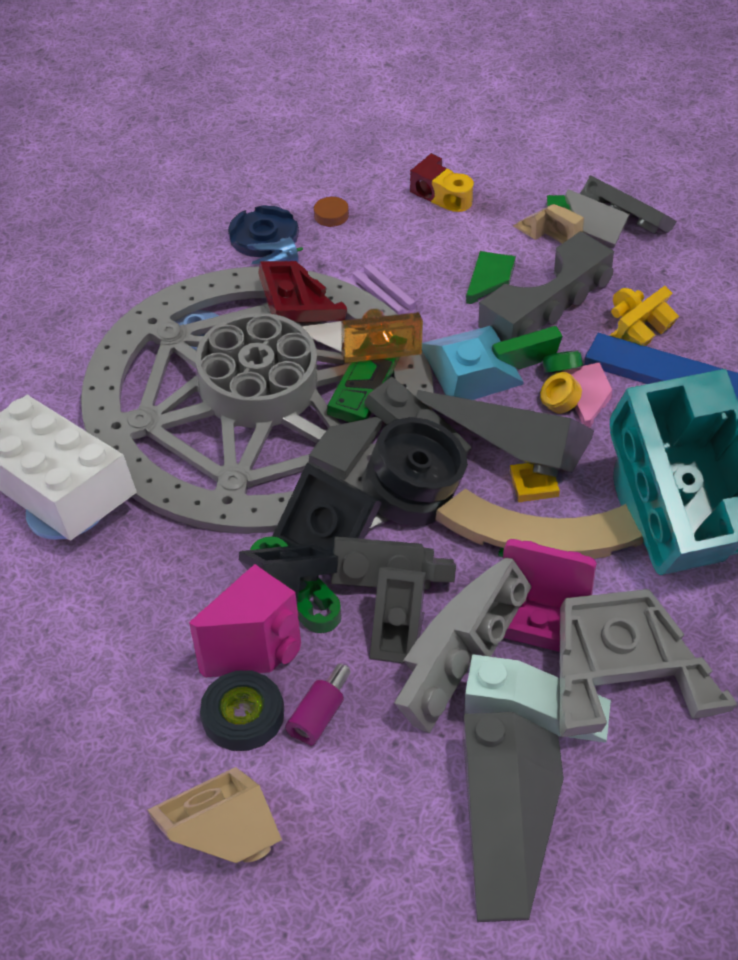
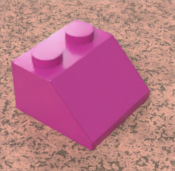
M256 564L250 567L189 622L199 673L206 678L220 677L234 671L252 670L258 673H270L281 662L283 664L291 662L301 647L296 592Z

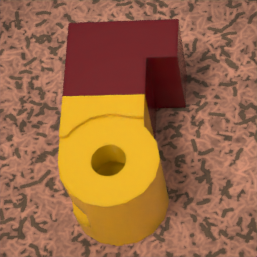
M431 153L410 170L411 193L453 212L466 211L472 206L474 181L468 175L454 173L452 170L443 167L441 157Z

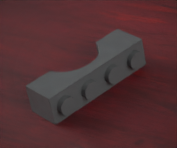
M578 232L556 248L554 265L556 278L536 287H517L504 284L479 302L478 327L492 326L502 342L538 331L548 322L551 324L557 322L564 310L573 304L580 305L590 291L597 286L604 287L609 283L614 272L612 268L614 251L585 233Z

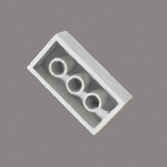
M29 395L13 401L6 409L0 412V491L68 540L74 539L137 493L122 453Z

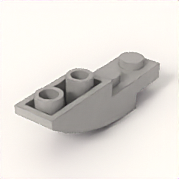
M505 558L467 585L432 620L403 660L412 671V674L394 704L414 727L430 733L439 716L445 710L462 677L468 671L472 654L491 657L499 642L504 638L507 628L520 606L526 600L527 594L532 587L513 559Z

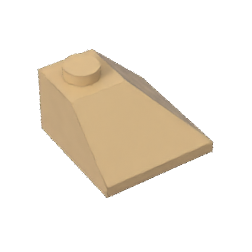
M237 767L148 809L152 820L170 841L234 863L242 860L246 863L256 861L271 851L270 846L282 840L260 785Z

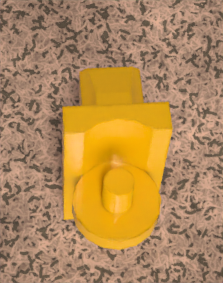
M664 285L642 302L644 299L642 291L637 290L634 292L629 288H621L613 295L614 308H612L611 313L615 318L621 316L622 318L618 321V329L609 336L641 346H647L656 335L644 324L648 321L662 334L667 328L673 326L679 318V315L666 303L673 293Z

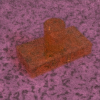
M370 309L361 319L341 321V355L344 362L421 355L423 319L419 312L385 316L379 309Z

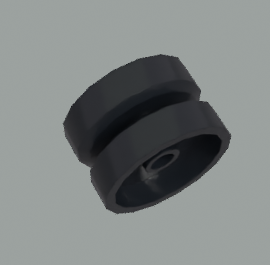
M414 417L396 419L383 427L377 439L372 456L362 477L363 491L382 501L378 512L385 518L410 526H423L435 523L437 510L453 498L468 466L466 451L459 439L442 425L428 419Z

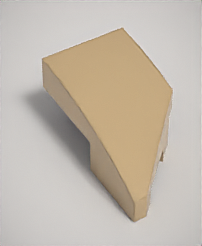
M552 204L520 220L513 227L535 240L547 234L563 244L578 232H583L584 217L561 206Z

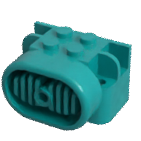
M721 369L627 388L610 417V435L617 455L613 470V481L621 506L627 505L643 536V544L647 548L656 573L665 575L726 561L729 556L738 554V400L727 370Z

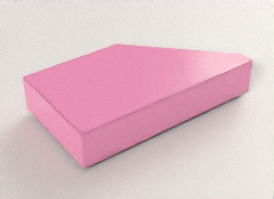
M600 363L562 370V372L571 374L581 385L582 395L575 406V410L581 423L589 428L612 396V388Z

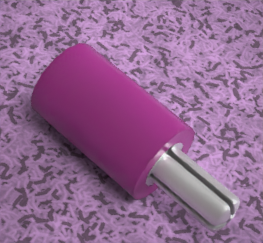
M337 664L326 681L316 680L285 725V729L291 737L310 746L316 744L344 701L340 689L351 674L349 667Z

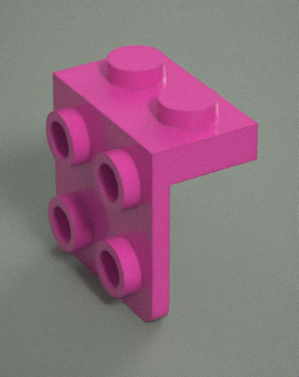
M509 539L504 547L503 559H513L532 587L527 594L526 600L520 606L507 628L504 638L560 652V607L565 598L590 596L593 594L597 563L592 557L578 552L542 546L532 541Z

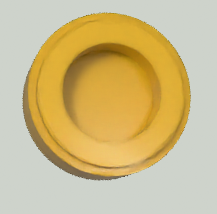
M566 372L556 373L549 377L540 391L542 403L549 410L557 414L566 413L573 409L582 395L580 383L571 374Z

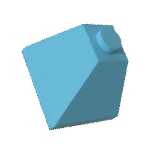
M492 326L424 342L421 345V349L445 395L475 400L524 384L516 367L497 359L493 352L492 345L501 341Z

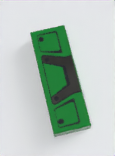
M370 326L327 405V415L347 422L369 419L372 412L365 407L364 401L370 392L390 378L406 348L407 338Z

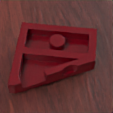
M260 261L258 274L271 314L283 316L294 322L345 321L347 306L342 301L334 304L325 296L327 288L317 279L312 278L308 271L297 261Z

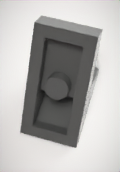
M390 567L379 568L370 659L405 663L403 660L421 634L425 612H422L426 572Z

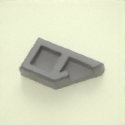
M568 189L565 196L567 205L569 204L572 212L584 217L583 233L605 246L614 248L628 220L629 214Z

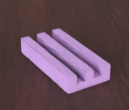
M371 264L364 267V273H361L359 270L355 271L353 279H349L347 276L341 279L358 288L360 287L357 284H360L400 317L416 309V302Z

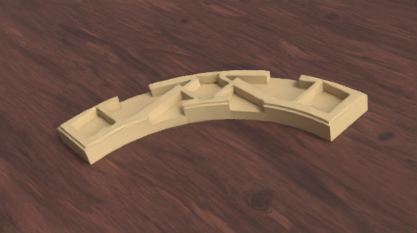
M465 488L440 507L436 513V521L453 532L480 545L487 542L504 548L507 540L517 539L532 541L538 545L559 550L578 552L596 559L608 557L612 551L624 549L632 545L637 547L643 544V536L626 504L591 516L548 518L522 514L502 508L478 497Z

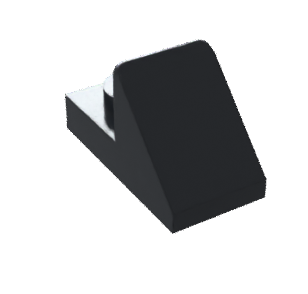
M315 544L239 551L238 560L247 570L256 564L295 591L298 605L300 581H316L319 575L337 573L339 556Z

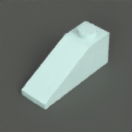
M472 654L465 693V714L514 712L561 736L559 731L560 678L518 660ZM598 695L607 720V724L602 732L568 737L606 743L611 700Z

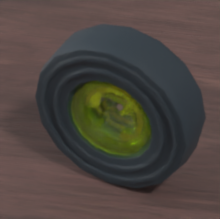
M252 670L234 671L220 676L208 686L201 699L200 718L206 735L216 745L231 751H249L265 745L277 735L284 722V700L278 686L266 675ZM239 704H249L251 713L245 710V716H235L233 707L240 709Z

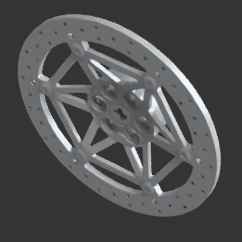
M242 267L205 273L173 284L149 296L129 310L105 334L92 355L83 380L81 405L85 430L124 455L137 491L132 498L154 512L197 528L241 534L275 531L293 491L269 495H246L247 488L302 472L306 463H309V454L256 470H252L272 427L275 425L283 424L311 441L319 442L326 431L299 416L308 406H312L327 428L340 425L337 418L327 415V404L318 393L317 387L341 381L358 350L357 348L351 355L316 349L313 339L302 326L323 323L320 321L294 322L283 316L271 314L268 303L186 325H179L174 322L187 314L215 304L233 300L266 298L258 274L259 267ZM308 271L312 278L317 279L327 288L325 293L327 298L334 304L342 301L347 306L346 320L368 332L371 326L406 337V348L392 373L393 378L415 396L418 390L434 393L430 365L421 349V343L411 328L396 312L370 293L350 283L331 276ZM154 341L160 347L140 406L136 410L121 412V391L129 367L146 343ZM172 353H176L196 368L197 375L162 403L154 406ZM317 361L340 364V366L317 370ZM194 392H199L202 403L172 411ZM209 416H217L221 419L224 465L219 466L165 429ZM234 427L255 428L240 462L237 464ZM145 436L151 437L217 482L215 490L192 485L162 470L149 460L133 440ZM375 444L369 445L348 477L344 480L362 491V477L372 456Z

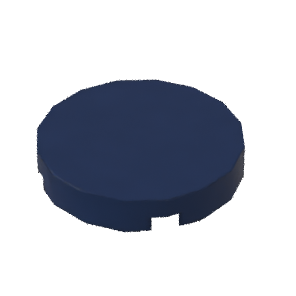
M261 205L255 207L253 212L246 213V210L238 213L230 222L228 234L231 245L238 252L250 257H265L274 253L275 250H250L247 245L273 243L280 241L281 238L288 237L292 238L294 243H296L299 235V226L288 210L277 206Z

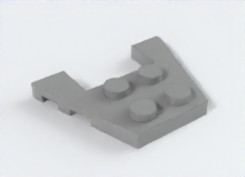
M649 589L565 598L560 607L559 731L561 737L602 732L607 724V720L595 689L597 685L675 676L692 719L731 712L737 704L728 690L722 692L709 676L712 673V669L702 657L695 658L682 641L684 633Z

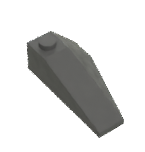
M417 391V399L514 457L533 464V472L537 474L557 477L559 470L572 473L593 438V429L572 418L427 391Z
M514 712L464 714L463 748L477 922L529 920L564 780L559 736Z

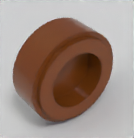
M334 196L318 200L314 205V218L316 222L326 227H335L345 223L349 218L348 203L344 199Z

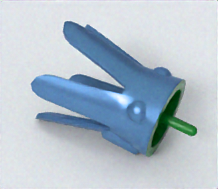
M290 237L281 238L280 241L273 243L247 245L250 250H275L274 253L257 259L251 264H259L260 261L298 262V251L303 250V247L296 248L294 241Z

